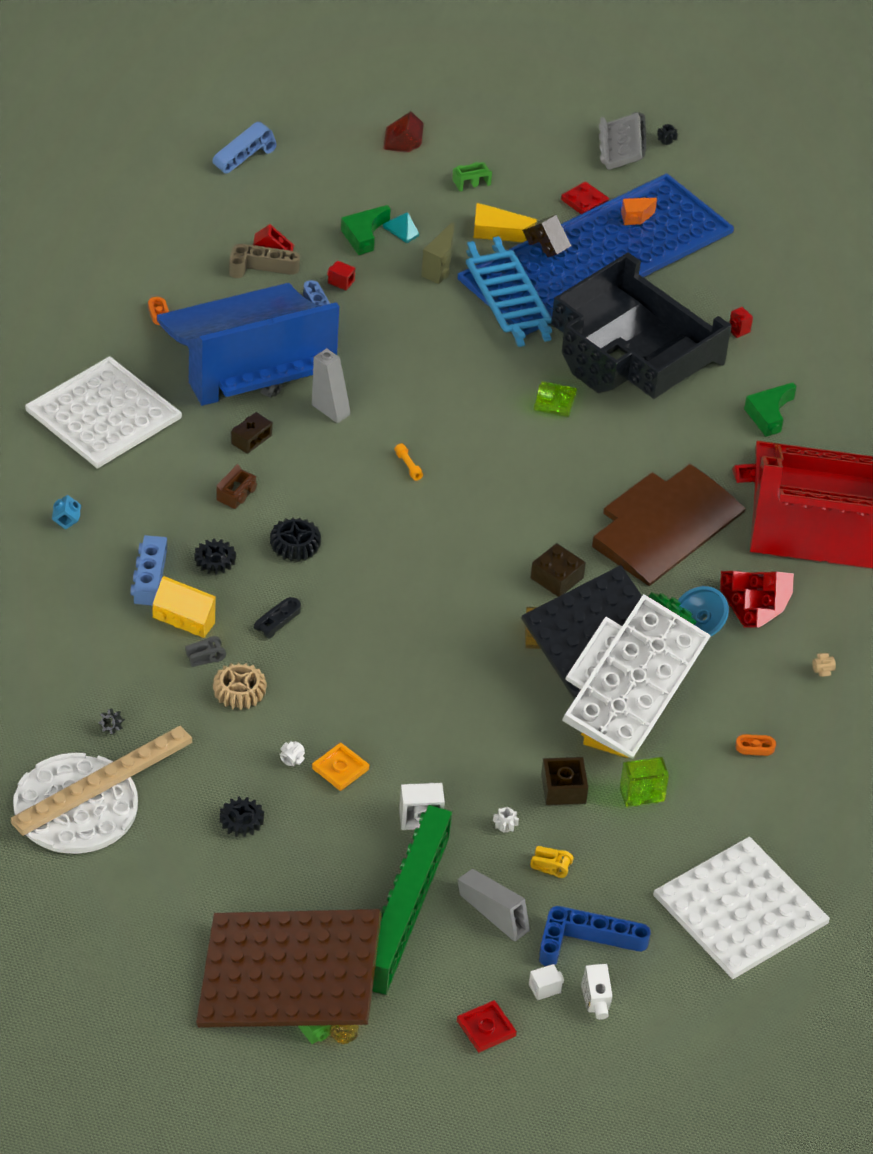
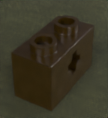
M255 412L231 430V444L249 454L272 436L273 422Z

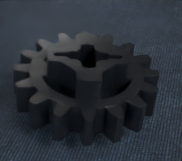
M215 538L212 539V542L205 540V544L199 543V548H195L194 561H196V566H201V571L206 569L208 574L211 571H214L215 575L218 574V571L225 573V569L231 570V565H235L236 552L234 551V546H230L229 542L224 544L223 539H220L219 542H216Z
M239 796L237 801L231 798L230 804L224 803V808L220 809L222 829H227L228 834L235 832V837L239 833L243 837H246V833L254 835V829L260 831V825L264 824L262 805H256V800L250 802L249 797L242 800Z

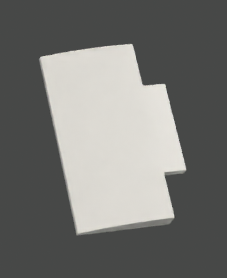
M643 594L623 626L607 617L604 618L566 676L565 680L581 689V691L567 710L562 721L607 747L633 759L711 635Z

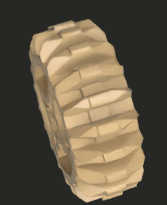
M238 662L237 665L230 663L229 667L223 666L222 670H218L217 675H215L213 683L215 698H218L219 703H224L225 707L231 706L232 709L239 707L240 710L243 707L249 709L251 705L256 706L257 702H261L263 697H265L267 688L264 674L261 673L260 669H255L254 665L248 666L247 662L244 665H240Z

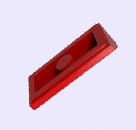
M741 464L732 467L736 483L755 482V464Z

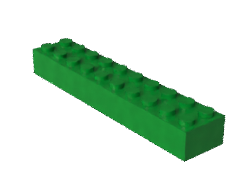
M428 805L426 812H422L419 824L421 825L419 828H415L413 834L414 842L408 845L406 853L408 856L402 859L400 866L402 871L400 874H396L394 880L395 888L394 890L390 889L387 897L388 905H384L381 911L382 919L378 939L373 992L387 995L449 841L452 811Z

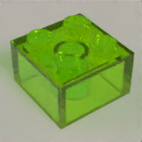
M663 757L623 762L619 789L626 807L665 801L669 773Z

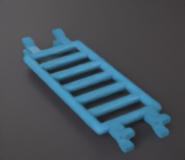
M500 236L493 237L495 245H492V249L496 253L483 256L479 255L474 241L467 242L469 250H466V254L470 258L466 259V265L502 330L506 333L512 332L518 347L525 346L523 338H526V335L521 330L537 326L541 331L544 342L551 341L549 333H552V328L548 324L551 323L552 318L513 250H505ZM504 258H510L512 261L478 269L474 265ZM515 268L518 272L485 280L481 277L484 274ZM521 279L524 282L522 285L489 291L487 286ZM529 291L530 296L495 302L493 297ZM535 302L537 306L507 313H501L499 310ZM541 313L543 316L540 319L508 325L505 321Z

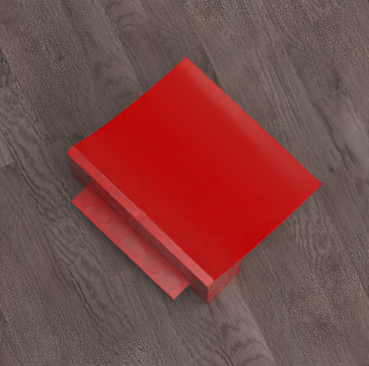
M756 441L750 552L873 568V456Z

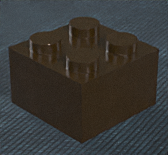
M556 543L532 562L530 578L559 597L584 578L586 562Z
M583 757L543 758L541 777L546 805L586 804L588 782Z

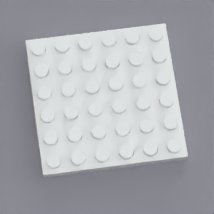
M110 356L25 405V410L97 469L182 418V412Z
M750 836L660 886L653 893V896L732 979L827 925L830 920L819 906Z

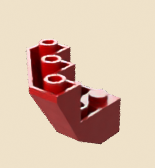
M721 571L720 591L744 628H760L784 611L793 593L794 573L777 571L753 573Z

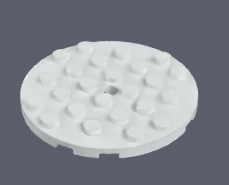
M66 753L36 764V768L29 773L26 772L18 783L13 799L14 815L52 796L113 761L101 756L97 758L86 756V753ZM129 777L27 833L26 836L46 849L61 853L81 854L107 847L120 839L130 829L136 818L138 810L136 786L132 778Z

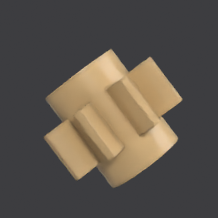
M819 653L817 658L812 661L813 670L815 673H819V676H831V671L836 669L835 659L833 656L829 657V653Z

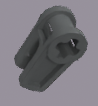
M211 636L185 647L191 667L219 662L226 657V651L221 647L222 642L218 636Z

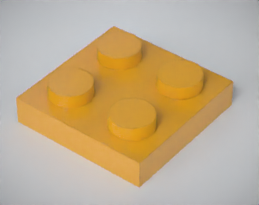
M341 742L312 763V769L340 791L366 773L370 764Z

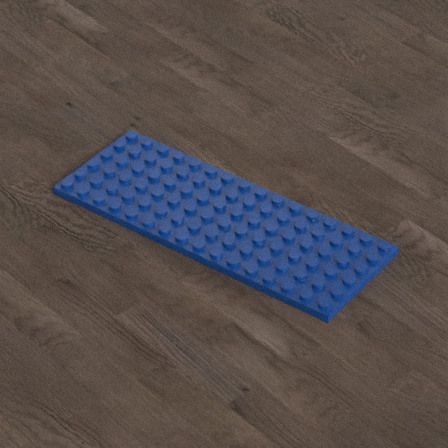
M666 173L562 223L561 225L571 246L557 255L547 258L540 242L530 245L528 241H525L508 250L515 252L552 318L554 297L629 252L641 261L639 275L645 277L733 233L734 227ZM627 198H657L656 210L641 225H624L621 213L622 201ZM510 258L479 263L475 266L478 269L512 261ZM469 268L458 273L457 279L488 305ZM515 268L484 274L481 277L485 280L518 272ZM521 279L487 286L489 291L522 285L524 282ZM529 291L493 297L495 302L530 296ZM535 302L499 310L501 313H507L537 306ZM541 313L505 321L511 325L540 319L543 316ZM537 326L522 329L521 331H523L525 335H528L538 330L539 328Z

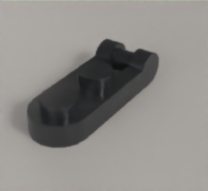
M294 597L284 599L259 618L254 624V629L259 632L262 631L267 638H272L276 631L300 613L301 602Z

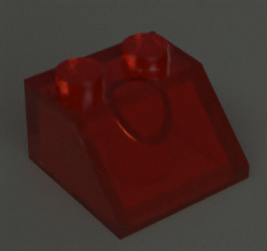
M412 111L408 112L386 127L383 148L385 150L410 152L413 149L419 148L422 144L424 123Z

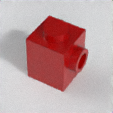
M337 260L333 266L328 268V284L347 291L355 281L356 268Z

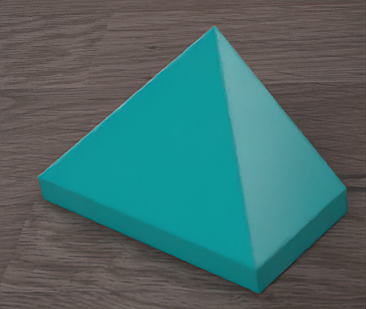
M408 212L398 215L383 224L384 229L406 243L419 236V232Z

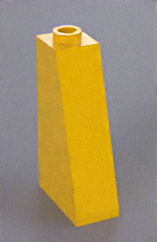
M476 203L473 238L493 240V237L500 236L502 241L525 242L527 240L523 229L537 222V219Z

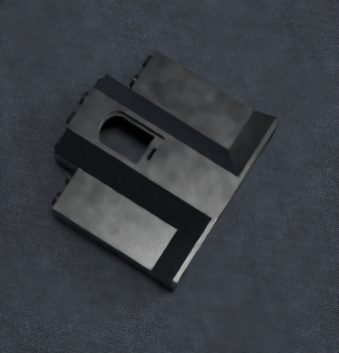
M629 252L554 297L551 325L564 333L561 352L572 375L597 393L613 390L628 380L653 399L712 361L721 366L725 365L732 325L720 316H717L713 320V326H711L639 275L641 261ZM617 349L626 353L617 360L609 355Z

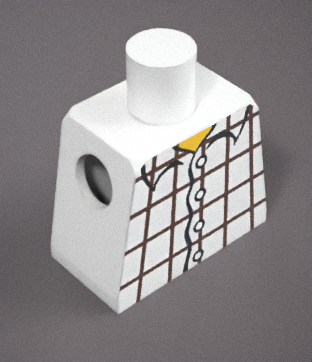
M607 964L588 965L585 967L581 983L586 1008L590 1013L595 1012L597 1019H605L609 1016L608 1010L612 1001Z

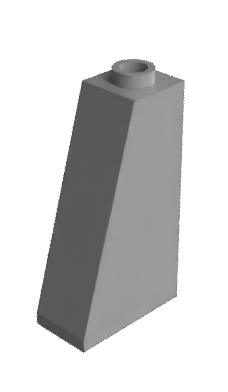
M326 348L314 356L312 406L336 423H339L348 417L351 412L340 357Z
M471 869L457 879L460 896L510 939L517 941L530 931L525 898L474 869Z

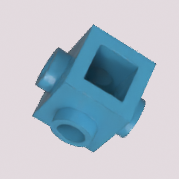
M69 495L56 500L53 505L52 520L66 530L79 521L81 505Z

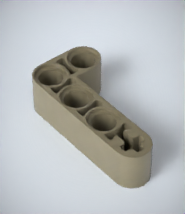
M236 244L233 246L229 258V275L233 278H241L244 276L246 268L294 275L299 272L300 255L289 250Z

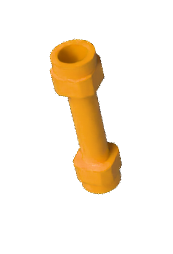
M403 443L396 445L394 448L398 458H402L409 468L411 478L415 481L420 480L423 477L422 470L414 464L408 455V448Z

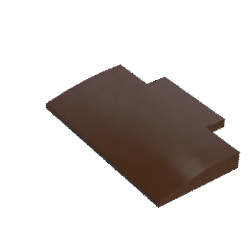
M692 464L687 465L667 481L651 472L604 508L603 514L611 518L613 522L593 536L592 547L650 586L742 515L746 508L718 483Z

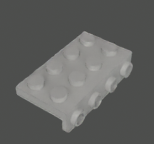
M638 112L610 122H606L605 118L601 117L599 123L601 132L599 134L601 141L599 147L602 153L600 160L602 164H605L607 170L641 160V124Z

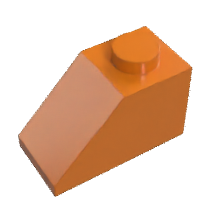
M657 198L623 199L621 213L624 225H641L655 213Z

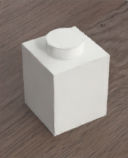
M554 964L530 971L529 986L537 1000L561 993L564 978L562 973L557 971Z

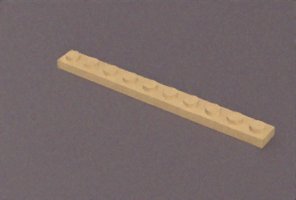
M180 725L11 817V824L24 836L192 743V737Z

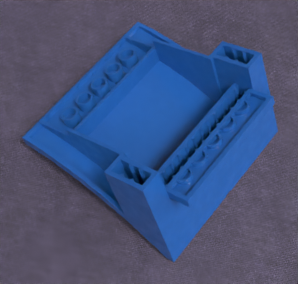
M290 283L157 315V321L173 339L189 348V384L201 406L219 402V387L225 397L300 379L313 375L314 356L326 348L337 355L339 305L337 302L327 305L315 304L299 294Z

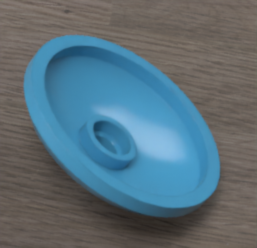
M700 586L684 593L678 600L681 602L680 606L682 608H686L693 614L691 617L697 621L695 626L711 636L720 631L728 618V602L724 595L713 587Z

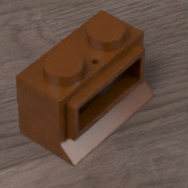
M237 464L217 484L216 500L236 509L245 502L246 497L256 490V476L242 470ZM235 481L241 483L235 491H232Z

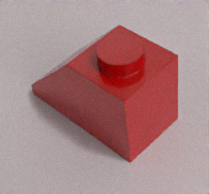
M271 224L255 233L254 246L293 251L294 244Z

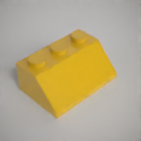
M163 576L152 604L153 618L188 631L193 635L205 638L215 624L216 596Z

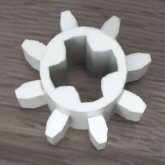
M296 741L285 742L280 748L282 751L280 753L281 760L288 766L300 765L305 759L303 757L305 754L304 747Z
M509 807L499 808L498 814H494L493 817L495 828H498L503 833L513 832L514 826H518L519 823L517 811H513Z

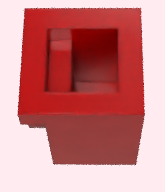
M740 307L731 311L729 323L732 326L730 333L736 338L751 332L753 316L745 308Z

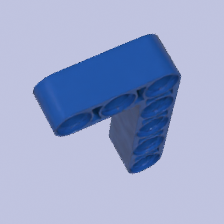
M554 906L548 914L540 946L539 961L544 966L555 965L558 962L564 936L634 951H645L649 945L651 930L642 923L562 906Z

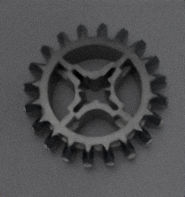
M292 516L291 520L285 518L283 522L279 521L277 525H274L270 533V544L273 552H276L277 556H282L283 560L289 558L290 561L296 559L298 562L300 559L306 561L308 557L312 558L314 554H317L321 546V534L318 527L314 525V522L309 523L308 519L301 520V517L294 519Z

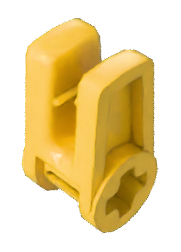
M537 846L535 856L531 858L530 866L532 869L554 875L555 877L565 878L569 871L568 866L572 864L574 858L571 853L565 850Z

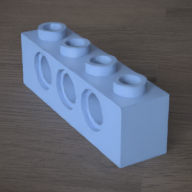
M144 535L143 543H139L138 554L141 555L136 558V568L138 570H134L133 582L135 584L131 585L130 595L134 596V604L152 605L163 576L167 554V537Z

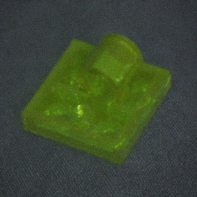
M542 381L538 387L534 410L569 417L577 394V388Z

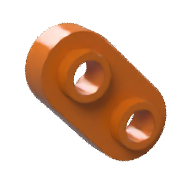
M152 297L149 299L148 309L154 324L160 325L157 321V315L169 312L167 303L162 297Z
M743 734L737 738L735 747L739 753L744 755L769 756L775 752L776 741L767 735Z

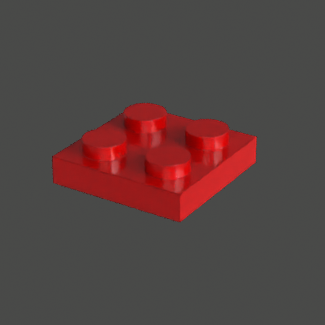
M586 181L561 195V200L580 214L609 201L606 195Z
M495 1000L457 1016L458 1024L478 1053L516 1037L517 1031Z

